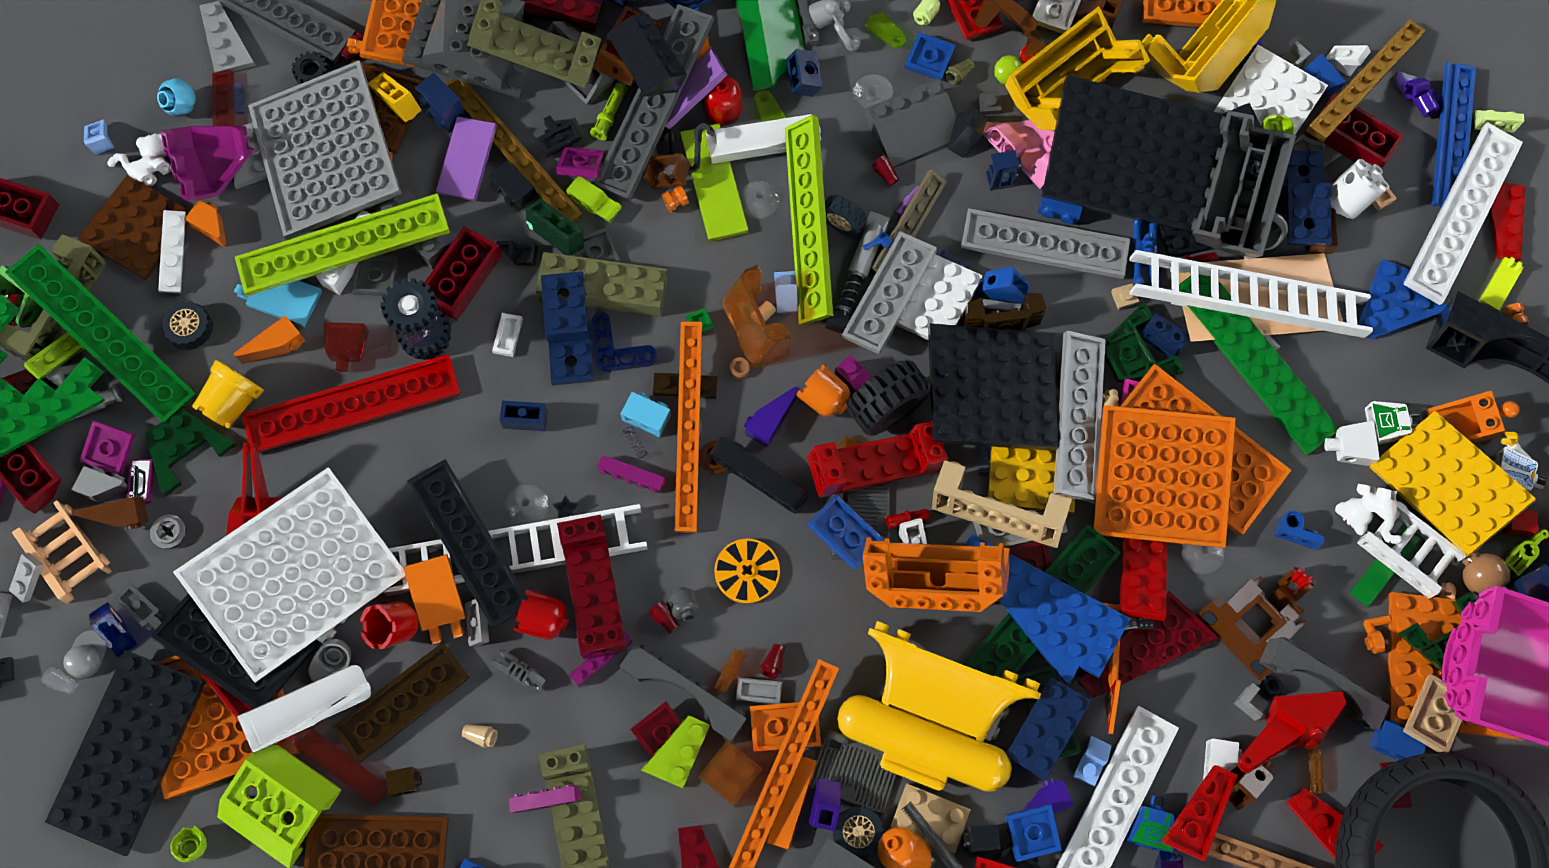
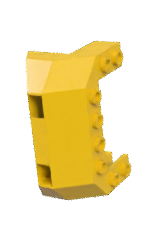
M1221 0L1179 53L1161 35H1156L1153 38L1151 34H1147L1141 43L1150 59L1148 63L1161 77L1186 91L1202 93L1218 90L1269 28L1277 0Z
M1098 6L1011 73L1005 86L1018 109L1039 130L1052 131L1055 130L1064 81L1067 75L1103 83L1112 72H1140L1150 59L1140 40L1116 41Z

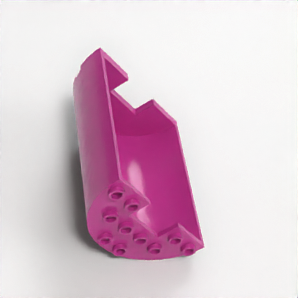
M1500 586L1490 587L1479 593V599L1475 603L1469 602L1461 613L1462 621L1458 628L1453 627L1449 636L1442 666V683H1445L1447 691L1444 694L1448 707L1453 708L1455 711L1454 715L1459 719L1549 747V603Z

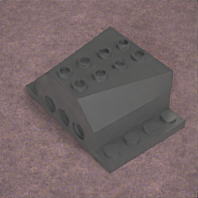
M422 0L402 62L520 99L529 68L467 46L481 0ZM498 0L503 2L500 11L501 15L522 22L525 7L524 1Z

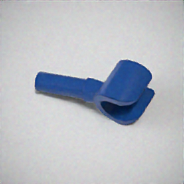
M881 232L877 237L878 239L863 245V249L866 250L879 244L887 248L893 244V241L886 232Z

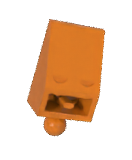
M1491 390L1426 409V412L1429 416L1436 411L1470 442L1479 443L1506 436L1501 417L1514 418L1519 414L1520 409L1518 404L1513 401L1505 402L1498 409ZM1488 402V405L1485 407L1479 405ZM1492 420L1495 422L1492 427L1486 425L1487 422L1490 423Z

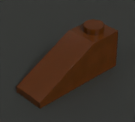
M143 496L126 498L71 511L74 516L115 527L127 526V530L141 528V523L149 522Z

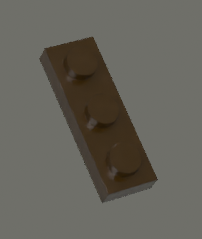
M654 373L653 395L679 397V374ZM701 375L700 398L716 399L718 376Z

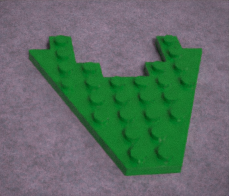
M0 295V333L20 311L18 307L2 295ZM0 349V364H1V363L5 360V358L8 356V355H7L5 352H3L1 349ZM84 357L56 390L38 378L25 394H22L0 377V457L103 403L105 399L91 390L90 387L104 371Z

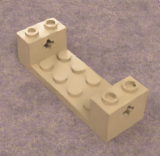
M944 460L933 491V510L1058 548L1072 499L1062 494L1050 493L1042 516L1036 511L1023 510L1011 503L1004 504L997 502L991 497L975 495L969 490L962 491L965 466L955 461L948 462Z

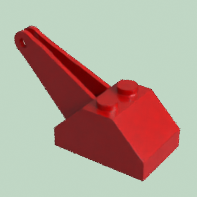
M249 443L243 444L242 497H237L229 511L226 535L282 499L281 497H269L257 443H252L251 447ZM252 476H253V484H254L255 497H253Z
M1343 691L1275 696L1265 717L1267 726L1241 755L1238 762L1239 769L1245 773L1252 772L1257 767L1293 746L1307 750L1319 747L1337 722L1346 705Z

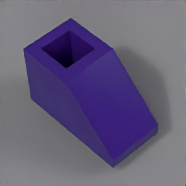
M818 778L808 822L812 827L835 831L840 811V782Z

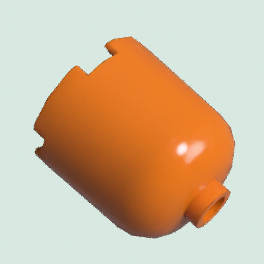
M822 364L821 368L811 375L805 382L806 386L802 391L799 390L796 394L817 413L827 418L833 417L837 413L842 415L847 409V401L850 398L848 386L825 364Z
M894 827L887 830L878 841V858L886 868H930L932 865L930 861L932 848L928 842L905 827Z

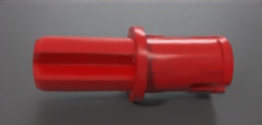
M927 509L911 512L905 510L900 514L888 515L885 520L887 528L892 529L900 527L901 523L919 518L922 519V522H926L930 517Z

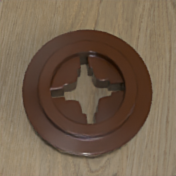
M718 441L706 443L699 452L700 466H702L705 472L712 473L713 475L724 473L727 470L716 461L711 464L712 458L709 454Z

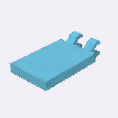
M299 280L251 296L244 294L242 285L237 284L234 290L238 297L247 300L246 305L248 307L280 319L286 315L291 323L304 328L322 294L321 288Z

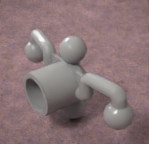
M819 0L809 5L811 18L817 28L821 29L835 22L834 28L845 44V47L852 52L859 49V38L853 35L848 36L843 28V17L851 7L849 0Z

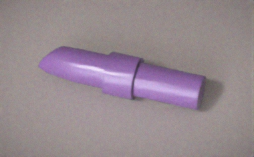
M919 185L906 196L901 206L895 212L898 217H901Z

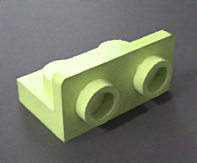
M1475 110L1473 113L1474 130H1481L1483 125L1488 122L1504 132L1514 133L1524 122V114L1495 112L1494 110Z

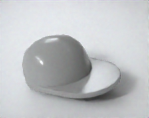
M95 630L81 633L75 639L72 648L64 656L63 663L67 673L79 679H85L94 675L99 669L107 651L108 643L105 636Z
M339 639L325 641L319 647L309 665L308 672L310 678L315 682L348 667L352 656L349 646Z

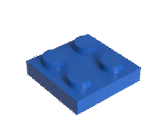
M919 32L904 68L933 79L939 78L942 81L956 45Z
M1047 803L1005 814L1013 853L1017 862L1062 850L1051 804Z

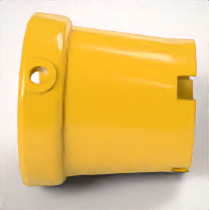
M215 360L210 369L212 373L192 407L202 411V414L216 423L230 429L252 400L258 399L264 392V389L219 360Z

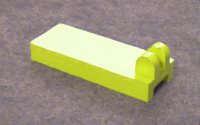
M1504 257L1480 297L1479 302L1499 311L1524 268L1522 266L1523 263L1520 261L1514 262L1515 258Z

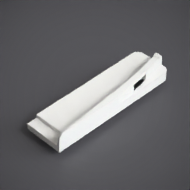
M812 114L714 129V137L706 132L711 163L786 152L785 127Z
M351 665L237 716L252 752H255L367 700L371 696V687L366 681L362 669L358 665Z

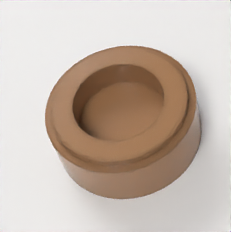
M734 358L730 362L729 372L735 379H744L750 373V364L745 358Z

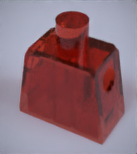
M324 322L326 355L330 361H336V371L348 372L349 362L361 361L369 335V330L364 323Z

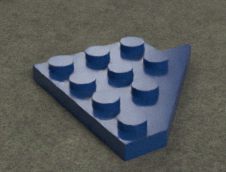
M1381 259L1368 291L1371 298L1364 303L1357 325L1372 327L1373 332L1366 337L1374 340L1439 316L1447 304L1442 303L1439 305L1405 286L1403 283L1410 269Z

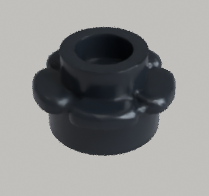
M1266 676L1260 683L1263 694L1267 697L1279 696L1282 692V682L1275 676Z

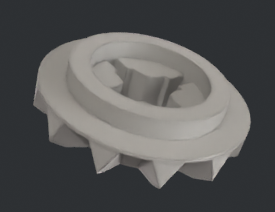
M163 515L157 518L151 526V540L158 547L173 549L177 544H181V540L186 536V526L182 519L176 515ZM163 527L172 529L174 536L166 535Z

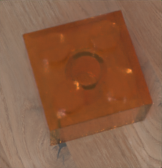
M726 741L698 777L700 781L735 808L763 773V769L729 741Z

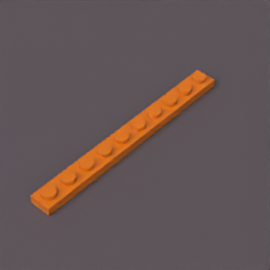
M681 322L675 532L697 533L702 322Z
M818 659L729 868L755 867L838 673V667Z

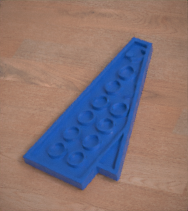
M974 534L970 535L965 546L980 547V542H984L985 546L994 545ZM1009 554L1007 592L998 601L1065 684L1069 686L1078 667L1099 678L1131 618Z

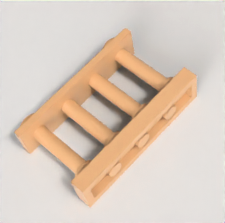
M55 501L54 505L59 510L58 513L32 531H25L19 527L12 534L26 553H30L43 564L40 574L56 597L68 604L75 599L71 594L72 588L99 568L107 574L111 573L112 570L108 566L110 564L108 558L103 553L99 554L73 517L71 512L73 509L68 504L63 505L59 501ZM65 519L71 528L45 547H38L35 543L38 541L37 538ZM76 535L82 545L56 564H50L47 560L49 554ZM88 552L94 561L69 580L62 581L59 577L60 571Z

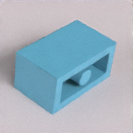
M631 392L620 413L622 421L661 437L671 417L669 406L660 401H657V403L651 401L643 393L636 394Z

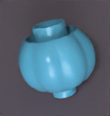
M174 78L166 80L161 84L157 100L160 107L167 114L173 117H180L189 114L193 110L196 95L193 88L186 81Z

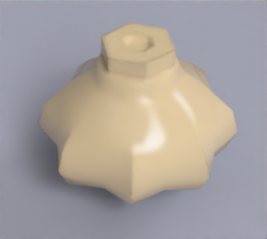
M1108 389L1102 394V412L1104 405L1120 407L1117 390Z

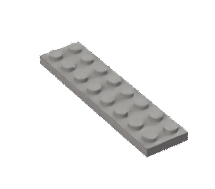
M968 208L961 249L1123 279L1126 271L1130 239Z
M1071 331L1063 333L1058 412L1059 448L1056 450L1053 494H1062L1068 498L1095 502L1100 448L1105 339Z

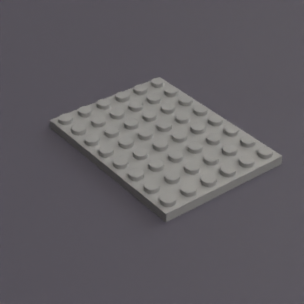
M360 61L248 105L283 237L286 240L402 194L363 65Z

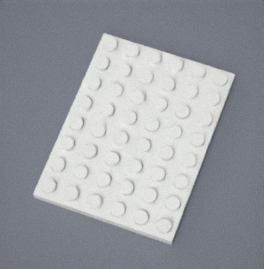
M329 467L173 571L255 683L405 577L402 566Z

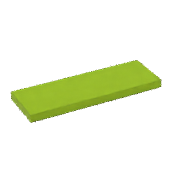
M720 124L710 125L713 129H720ZM695 129L680 132L686 158L692 166L694 165ZM707 129L702 132L700 169L697 172H692L691 177L709 242L747 234L748 227L730 161L711 163L706 139Z

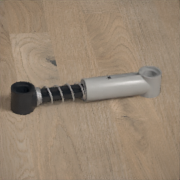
M873 211L870 212L864 232L848 269L849 280L845 283L846 288L841 292L842 298L838 300L839 305L833 309V316L827 319L826 329L840 334L844 332L852 317L851 306L855 303V296L859 294L857 291L859 286H862L861 281L867 279L880 246L879 244L864 250L863 245L878 239L877 237L881 232L887 231L890 217Z

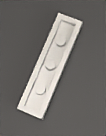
M163 210L159 293L181 294L186 212Z

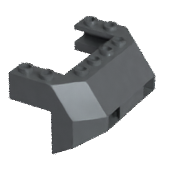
M1228 110L1227 116H1223L1220 123V134L1223 135L1224 142L1222 148L1218 147L1215 160H1218V164L1211 171L1210 180H1213L1211 188L1207 187L1205 192L1206 207H1202L1198 218H1194L1191 230H1193L1192 235L1195 236L1196 242L1224 252L1246 257L1263 256L1296 135L1254 127V115ZM1252 160L1262 162L1257 180L1247 178ZM1236 217L1246 219L1244 229L1233 226Z

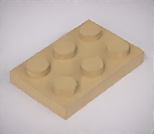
M1430 674L1424 681L1403 732L1438 753L1448 754L1462 719L1455 716L1453 708L1447 705L1444 697L1447 691L1446 684L1442 683L1441 679Z
M906 783L890 828L905 827L923 839L927 838H924L923 832L920 833L918 831L919 828L916 829L915 823L912 824L913 821L907 817L908 814L905 815L904 809L901 810L912 801L913 806L919 810V813L923 815L924 820L930 824V827L934 829L941 838V841L943 840L947 848L952 853H955L971 809Z

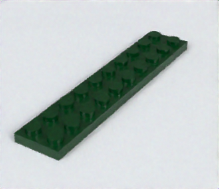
M1087 524L1045 573L1086 594L1121 552ZM1008 613L963 665L1001 678L1004 670L1016 674L1037 648Z

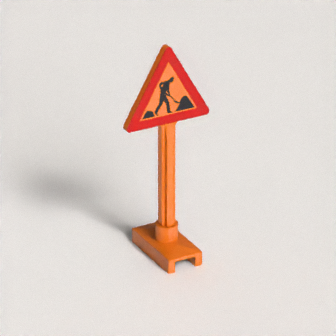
M1103 603L1120 613V605ZM1127 616V617L1131 618L1130 620H1134V619H1135L1134 616ZM1120 639L1109 658L1108 681L1110 689L1105 696L1108 734H1113L1121 684V680H1118Z

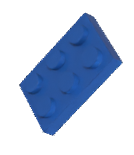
M837 494L807 524L853 570L863 562L862 555L866 539L871 538L872 541L883 540Z

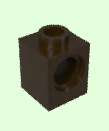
M407 767L385 772L389 796L395 797L420 792L419 785H422V776L420 771L417 772L416 768Z

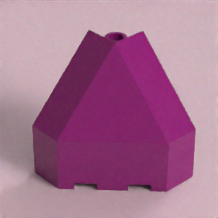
M187 126L160 130L164 153L166 157H170V168L174 179L180 182L181 188H179L181 197L187 201L219 196L255 150L248 144L246 126Z

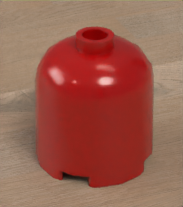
M726 76L703 98V110L710 122L721 123L722 126L733 124L739 119L743 109L740 85L735 79Z
M527 589L525 594L529 595L527 601L522 600L516 621L520 623L519 626H514L513 631L544 640L555 639L561 630L566 631L570 618L566 617L567 610L565 604L554 597Z
M401 601L369 606L363 611L360 618L364 629L361 635L365 643L373 649H384L407 642L414 637L418 629V617L415 610L409 604Z

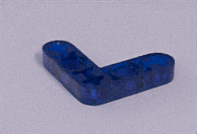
M598 312L593 315L591 322L598 368L601 371L611 372L648 367L656 363L657 352L653 346L643 345L614 349L610 317L604 312ZM599 319L604 321V331H600ZM606 337L610 342L607 346L603 347L598 344V340ZM645 352H650L649 360H646V357H644ZM635 353H638V355H639V361H638V362H637V358H636V354H635ZM624 354H630L633 356V359L630 363H624L621 361V357ZM614 356H617V360H618V363H619V364H616V363H615V357H614ZM605 357H608V360H610L608 365L603 363Z

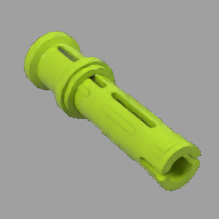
M615 84L603 112L598 114L596 125L590 130V134L594 138L602 141L607 139V132L614 125V115L628 90L624 84Z

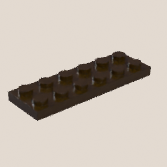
M442 642L338 721L332 728L356 761L361 763L470 679V677Z

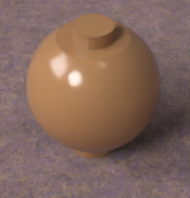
M1475 551L1471 556H1466L1461 560L1465 565L1462 572L1463 581L1472 593L1479 596V593L1494 586L1508 589L1506 586L1510 581V570L1506 562L1499 556L1491 553L1479 554Z

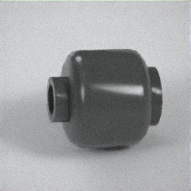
M686 587L677 588L672 591L668 599L669 607L675 619L690 621L699 612V602L696 594L691 589Z

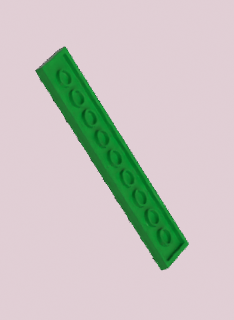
M40 244L36 245L5 271L21 289L161 422L165 423L174 413L183 408L196 396V393Z
M1199 274V295L1211 297V276ZM1191 276L1179 284V292L1192 294ZM1218 280L1219 299L1231 301V295ZM1187 305L1215 338L1212 341L1305 455L1311 453L1325 442L1326 438H1330L1337 432L1339 427L1248 316Z

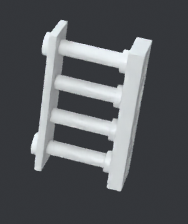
M1396 501L1397 514L1394 522L1399 519L1408 526L1401 536L1402 542L1395 544L1393 547H1389L1383 542L1381 533L1385 525L1384 520L1375 533L1369 531L1359 539L1357 544L1430 599L1442 589L1437 584V579L1450 562L1454 561L1457 563L1464 559L1466 555L1453 543L1449 542L1410 512L1405 504ZM1416 532L1426 542L1411 561H1407L1401 556L1400 552ZM1435 547L1444 556L1430 575H1425L1419 570L1418 566L1431 549Z

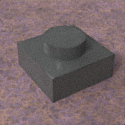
M999 92L979 94L980 113L984 115L1001 113Z

